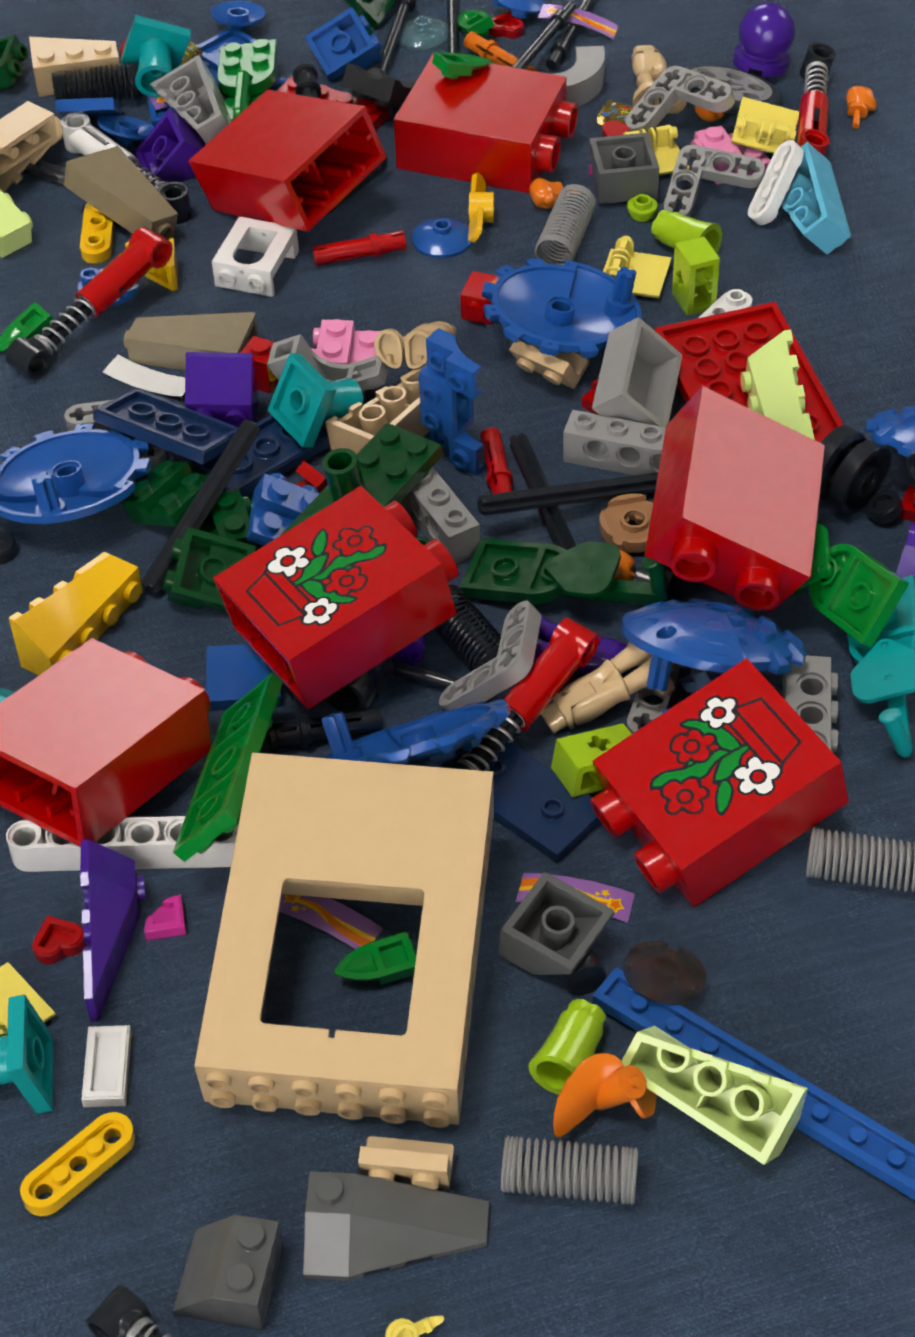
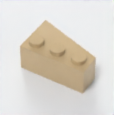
M29 37L39 97L54 95L52 72L61 71L65 82V70L68 72L70 81V70L73 71L75 80V69L78 70L79 79L80 69H83L84 77L85 68L88 69L89 76L91 67L93 68L94 75L96 66L98 67L99 74L100 66H103L104 73L106 65L109 67V72L111 64L114 70L116 64H118L120 69L116 41Z
M27 101L0 119V190L3 193L12 183L18 184L23 178L20 174L28 164L32 163L35 165L57 140L54 113Z

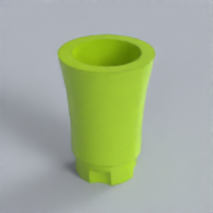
M669 210L660 211L651 227V233L654 234L656 239L674 249L675 243L705 236L717 253L722 242V228L719 224L700 221Z
M585 999L571 1001L567 1010L561 1013L554 1029L543 1046L529 1062L528 1067L532 1078L547 1091L559 1095L564 1083L575 1068L584 1059L594 1055L603 1035L602 1028L606 1019L604 1011L598 1005L591 1004Z

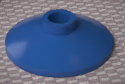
M247 1L222 2L213 6L210 11L212 19L216 22L236 27L241 31L245 30L247 26L260 23L266 17L263 7Z
M104 115L98 119V126L107 133L116 136V141L124 145H132L134 140L146 139L154 128L152 124L146 121L123 115Z
M440 217L429 219L419 224L412 234V243L416 250L433 258L458 256L468 250L472 242L468 241L469 226L454 218Z

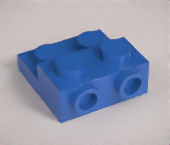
M353 7L305 36L331 82L345 73L347 64L359 66L364 70L382 59L379 50L383 48L375 34L369 36L367 31L372 28L363 14L359 17L357 16Z
M264 473L253 492L247 540L265 546L279 537L319 495L318 489L310 485L300 487L289 483L282 474L274 473L268 475Z

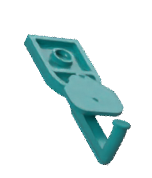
M913 575L903 578L909 585L872 648L861 644L847 633L849 650L856 663V667L850 674L852 692L855 698L862 703L888 700L889 709L880 713L879 721L884 723L897 754L903 758L911 757L913 751L905 695L915 692V579Z

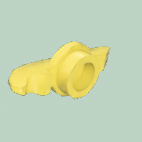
M444 1316L426 1317L414 1323L409 1319H396L387 1327L385 1337H419V1335L426 1332H432L436 1326L444 1321Z

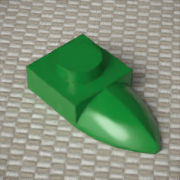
M482 10L465 11L458 17V24L465 36L473 31L479 36L484 37L489 33L488 29L495 26L491 16Z
M434 52L432 64L442 71L441 74L452 79H457L459 76H471L473 70L481 69L491 63V60L483 57L448 52Z
M34 302L3 332L0 337V352L7 351L9 345L17 338L24 337L29 339L36 334L42 335L43 327H50V322L54 319Z
M407 931L367 943L355 949L338 964L334 970L335 975L345 979L360 981L379 979L381 985L413 976L416 954Z

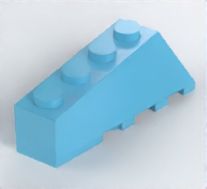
M806 142L801 146L804 151L802 163L792 179L790 189L786 193L781 206L789 213L790 218L801 233L828 255L835 248L844 244L851 237L831 163L811 144Z

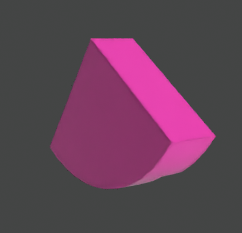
M181 894L165 899L162 902L163 905L154 911L152 915L148 916L144 927L146 941L186 935Z

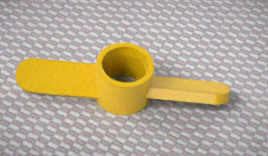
M479 172L472 175L471 192H469L468 241L472 243L478 240L483 223H494V192H486V183Z

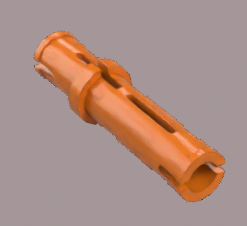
M473 31L469 32L464 39L465 48L470 49L480 55V57L491 60L493 64L512 67L518 60L516 56L501 49L497 42L493 40L488 41ZM530 65L525 68V70L537 71L535 67Z

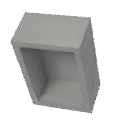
M639 317L610 331L592 409L603 416L666 427L669 423L683 355Z

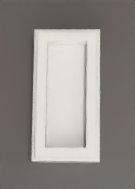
M130 1025L88 1027L81 1098L84 1108L126 1106L132 1039Z

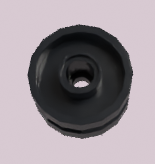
M841 425L831 431L821 442V444L825 445L819 498L829 499L832 506L845 514L853 515L867 505L871 497L879 491L890 467L891 454L888 448L879 445L873 440H866L864 434L853 427Z

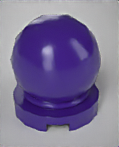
M764 2L753 6L746 12L739 25V41L741 44L735 47L733 64L738 69L746 73L749 72V68L760 70L763 77H776L785 74L790 62V56L786 51L791 47L795 38V22L788 10L782 5Z

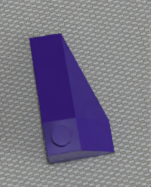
M81 840L80 884L81 888L84 889L86 910H81L84 940L88 947L83 948L84 1000L90 1022H96L101 1017L139 920L140 900L147 899V885L145 875L138 876L134 859L91 840Z

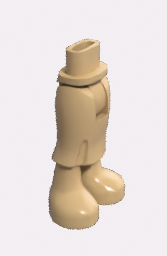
M640 45L633 49L632 69L637 78L636 84L638 86L633 96V107L660 74L667 69L665 58L653 45ZM659 99L654 100L651 105H658ZM678 99L668 113L675 114L681 112L687 102Z
M441 321L421 324L404 337L397 330L389 328L382 330L376 336L374 348L380 360L389 367L397 369L406 360L408 367L415 369L427 363L426 338L438 328L452 335H456L457 331L453 325Z
M628 642L627 647L610 661L606 659L593 672L568 684L552 699L553 702L547 705L541 713L552 733L555 734L567 726L570 730L574 729L573 722L576 726L591 722L616 704L630 700V695L646 688L652 654ZM639 666L636 670H634L624 678L622 677L621 674L633 667ZM669 677L667 691L654 690L661 695H665L675 690V687Z

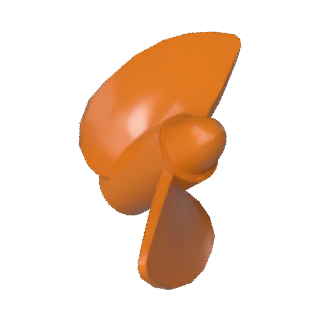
M610 1053L594 1054L584 1059L563 1085L554 1110V1135L558 1138L564 1136L595 1109L604 1111L627 1102L632 1104L641 1118L647 1119L654 1114L657 1094L646 1088L645 1075L638 1067L633 1065L624 1067L623 1062L617 1056Z

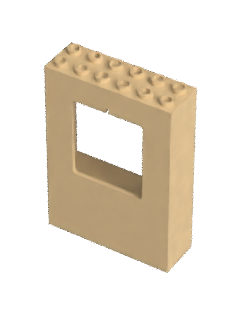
M252 752L194 1065L205 1102L220 1108H231L235 1104L249 1105L263 1112H273L277 1108L292 1109L306 1116H315L320 1112L336 1113L338 1116L349 1120H358L363 1116L380 1117L381 1120L392 1124L404 1123L406 1120L423 1121L424 1124L436 1128L447 1127L449 1124L459 1125L494 817L493 772ZM282 894L423 906L407 1032L404 1035L336 1030L335 1037L331 1038L329 1037V1029L265 1024L261 1022Z

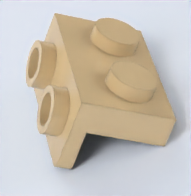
M522 341L513 342L509 349L517 359L516 365L529 373H533V371L538 372L549 382L555 385H560L561 383L572 389H575L589 365L588 359L582 358L577 353H557L555 356L546 355L540 352L539 346L526 344Z
M370 1136L367 1139L366 1146H360L358 1165L361 1175L433 1190L437 1188L450 1189L454 1146L447 1143Z

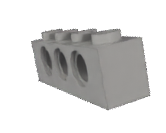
M572 410L563 432V462L633 476L656 473L659 471L666 427Z
M432 467L400 501V504L428 540H439L449 551L455 563L459 564L473 558L480 542V524Z
M806 655L805 663L802 666L791 664V672L783 674V698L833 753H836L838 730H832L831 723H837L838 701H831V695L837 694L838 673L831 672V657Z

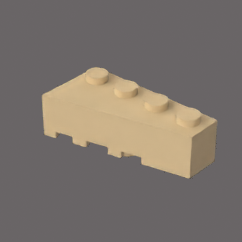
M427 363L400 377L401 383L397 386H385L376 391V398L363 405L361 402H357L348 408L349 414L338 419L336 416H333L326 420L325 424L331 451L347 448L353 450L357 455L386 423L424 437L430 429L421 424L418 376L421 369Z

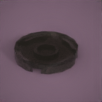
M645 941L634 945L629 950L628 956L625 959L623 974L629 985L637 992L651 1000L669 1005L688 1004L698 999L703 992L706 980V970L698 958L684 948L679 947L678 952L668 949L669 943L663 941Z

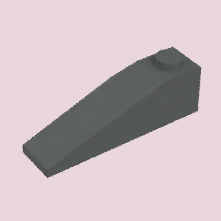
M310 1171L305 1207L304 1279L351 1281L363 1278L366 1272L390 1267V1270L405 1267V1262L429 1256L438 1259L487 1246L489 1201L356 1173Z

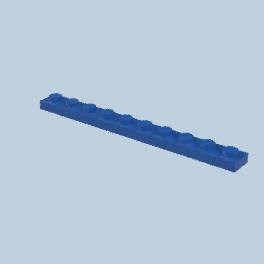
M617 967L592 995V1004L598 1005L604 1012L637 1032L655 1025L689 1048L808 1088L802 1113L795 1128L915 1200V1145Z

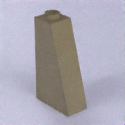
M119 146L66 162L64 185L74 194L132 234L137 229L146 227L166 239L174 237L178 213Z
M240 312L136 317L130 330L125 332L123 344L124 348L128 350L129 360L132 362L185 371L186 352L240 353L253 336L259 337L256 313Z

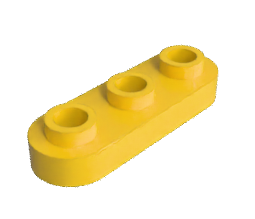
M86 203L84 208L80 251L85 262L98 264L107 261L112 255L115 221L89 203Z
M118 1112L105 1113L99 1116L24 1178L20 1187V1194L25 1208L36 1216L54 1214L124 1157L135 1143V1133L130 1119ZM112 1137L120 1138L115 1143H107ZM77 1165H86L81 1171H73ZM43 1193H52L46 1199H38Z

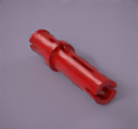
M403 230L379 235L369 233L368 237L312 246L316 266L372 255L373 258L380 257V254L407 249Z
M494 427L486 428L480 434L488 471L486 484L492 491V494L513 492V475L507 467L501 432Z

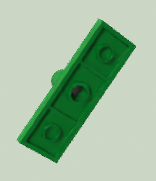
M272 672L223 712L173 850V854L183 862H186L197 852L200 854L205 853L212 846L217 836L222 832L230 833L239 824L240 810L243 804L252 752L260 753L265 735L273 724L271 719L272 713L280 703L278 695L283 681Z

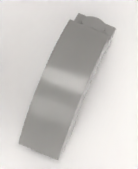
M604 45L575 47V65L565 72L553 74L567 77V102L577 103L578 107H580L600 93L604 85Z
M301 334L273 343L267 366L279 380L289 354L300 353L327 381L343 378H352L357 381L362 390L363 400L366 390H374L385 385L389 366L383 363L378 356L351 364L329 362L319 357L310 348Z

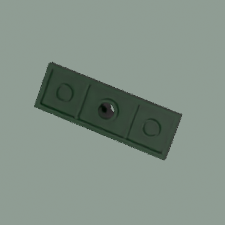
M386 423L357 455L353 450L347 448H339L329 452L322 461L328 485L282 534L360 486L383 507L392 501L400 503L444 455L442 445Z

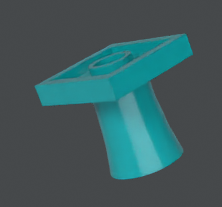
M135 15L120 57V64L122 63L125 67L126 62H137L138 70L135 84L141 93L149 97H161L150 84L181 65L191 38V29Z
M290 353L267 411L301 447H313L323 421L333 416L340 419L349 414L348 408L357 402L363 404V394L359 384L354 379L343 378L327 381L300 353Z
M25 994L10 997L8 1000L7 1035L0 1037V1086L14 1082L36 1114L53 1111L54 1037Z

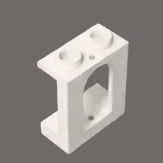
M238 217L212 260L215 286L273 297L275 294L273 284L275 273L285 257L295 259L299 252L297 229L281 226L277 223ZM238 249L265 253L260 261L253 264H241L234 260V255Z

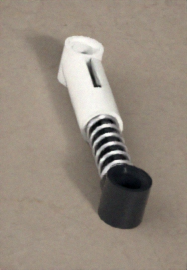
M82 112L69 113L62 117L61 128L67 151L81 153L85 156L119 146L178 213L176 224H182L190 219L188 187L185 184L161 181L160 177L155 176L153 172H149L146 167H142L138 158L93 127L87 114Z

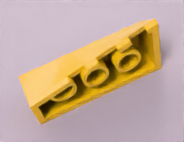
M103 552L78 569L72 581L69 583L61 581L55 585L52 595L46 599L38 597L29 603V611L24 614L16 612L10 616L9 622L21 667L40 675L91 638L98 640L110 626L118 621L120 615L139 599L143 592L139 568Z

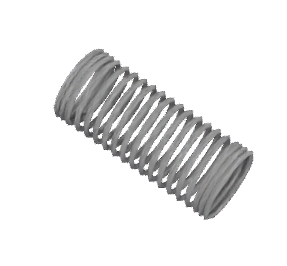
M572 184L561 189L535 247L537 259L543 258L545 264L564 265L565 260H574L596 208V199L588 188ZM553 244H555V245H557V246H559V247L568 248V249H561V248H558V247L554 246ZM551 247H553V248H555V249H557V250H559V251H564L565 253H563V252H558V251L552 249ZM548 248H549L551 251H553V252H555V253H557V254L566 255V256L556 255V254L550 252V251L548 250ZM549 254H551V255H553V256H555V257H558V258H567V259H557V258H554V257L550 256Z
M813 827L806 877L821 879L826 855L824 879L828 880L833 856L831 880L834 882L841 852L839 882L843 881L847 854L846 883L850 882L855 855L853 877L855 885L858 881L863 852L860 884L863 886L870 853L867 884L870 887L872 885L878 850L875 887H879L885 852L882 888H886L892 854L889 888L892 890L900 851L896 889L898 891L901 889L907 853L904 891H908L914 855L911 892L914 893L915 842L911 846L908 840L904 845L901 839L896 843V840L893 838L889 845L887 837L884 838L882 843L880 836L877 837L875 842L873 835L868 840L866 834L862 836L860 842V835L858 833L853 841V834L851 832L848 833L846 839L845 832H841L839 838L837 830L834 831L831 840L830 829L826 831L824 839V829Z
M507 1135L502 1159L501 1191L514 1194L517 1189L521 1195L525 1189L529 1196L533 1189V1193L538 1196L541 1189V1194L545 1197L549 1189V1195L553 1198L557 1189L558 1197L562 1198L565 1189V1196L569 1199L573 1189V1197L577 1200L581 1189V1198L585 1201L589 1189V1199L592 1202L595 1199L597 1188V1200L601 1202L605 1188V1201L609 1203L613 1188V1202L616 1204L619 1200L621 1188V1203L633 1205L635 1202L638 1148L634 1149L631 1147L629 1149L628 1146L626 1148L623 1146L621 1148L618 1168V1147L614 1146L610 1169V1146L607 1145L605 1147L602 1169V1145L599 1144L594 1170V1144L592 1143L589 1147L586 1171V1143L584 1142L581 1147L578 1171L579 1144L576 1141L573 1147L570 1172L571 1143L568 1141L566 1142L562 1173L563 1142L560 1140L558 1142L554 1173L555 1141L552 1139L550 1141L546 1174L547 1140L544 1139L542 1141L538 1175L539 1139L536 1138L530 1175L531 1138L529 1137L526 1143L522 1176L523 1137L519 1138L516 1136L514 1138L513 1135L511 1137Z

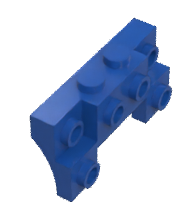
M438 328L426 338L427 365L421 369L418 376L421 424L430 429L431 441L441 444L442 448L449 451V463L476 476L484 469V465L479 463V451L483 448V443L472 438L465 429L474 422L473 400L482 393V388L477 386V374L482 370V366L473 362L461 352L455 335Z

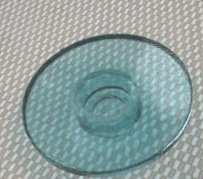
M427 16L409 19L404 22L398 43L405 48L416 51H428L442 47L447 43V23Z

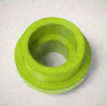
M639 194L631 198L627 203L630 217L638 222L651 220L657 212V201L646 194Z

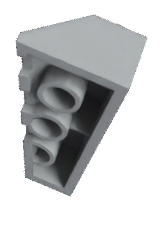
M197 55L150 84L199 133L206 144L232 122L217 81L200 55Z

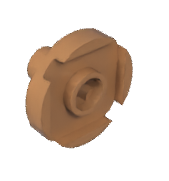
M635 493L620 495L610 500L608 507L604 511L602 509L599 517V531L606 543H611L626 553L645 552L653 503L646 501V495ZM629 521H635L640 525H630Z

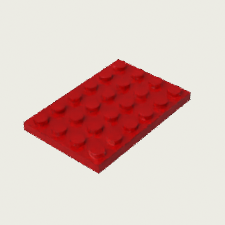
M776 302L654 328L655 332L683 355L677 386L686 403L704 386L747 408L748 393L742 391L740 381L741 372H746L747 358L784 330H791ZM792 332L793 343L791 344L789 354L797 355L799 364L797 370L798 385H803L805 413L810 415L815 441L821 443L831 431L844 424Z

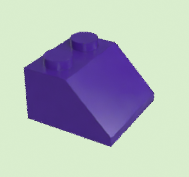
M169 108L134 152L142 167H146L149 172H153L155 176L160 177L161 181L166 183L178 182L195 177L188 160L200 151L206 143L199 133L177 112Z
M186 352L185 407L239 427L244 420L256 423L259 401L253 353Z

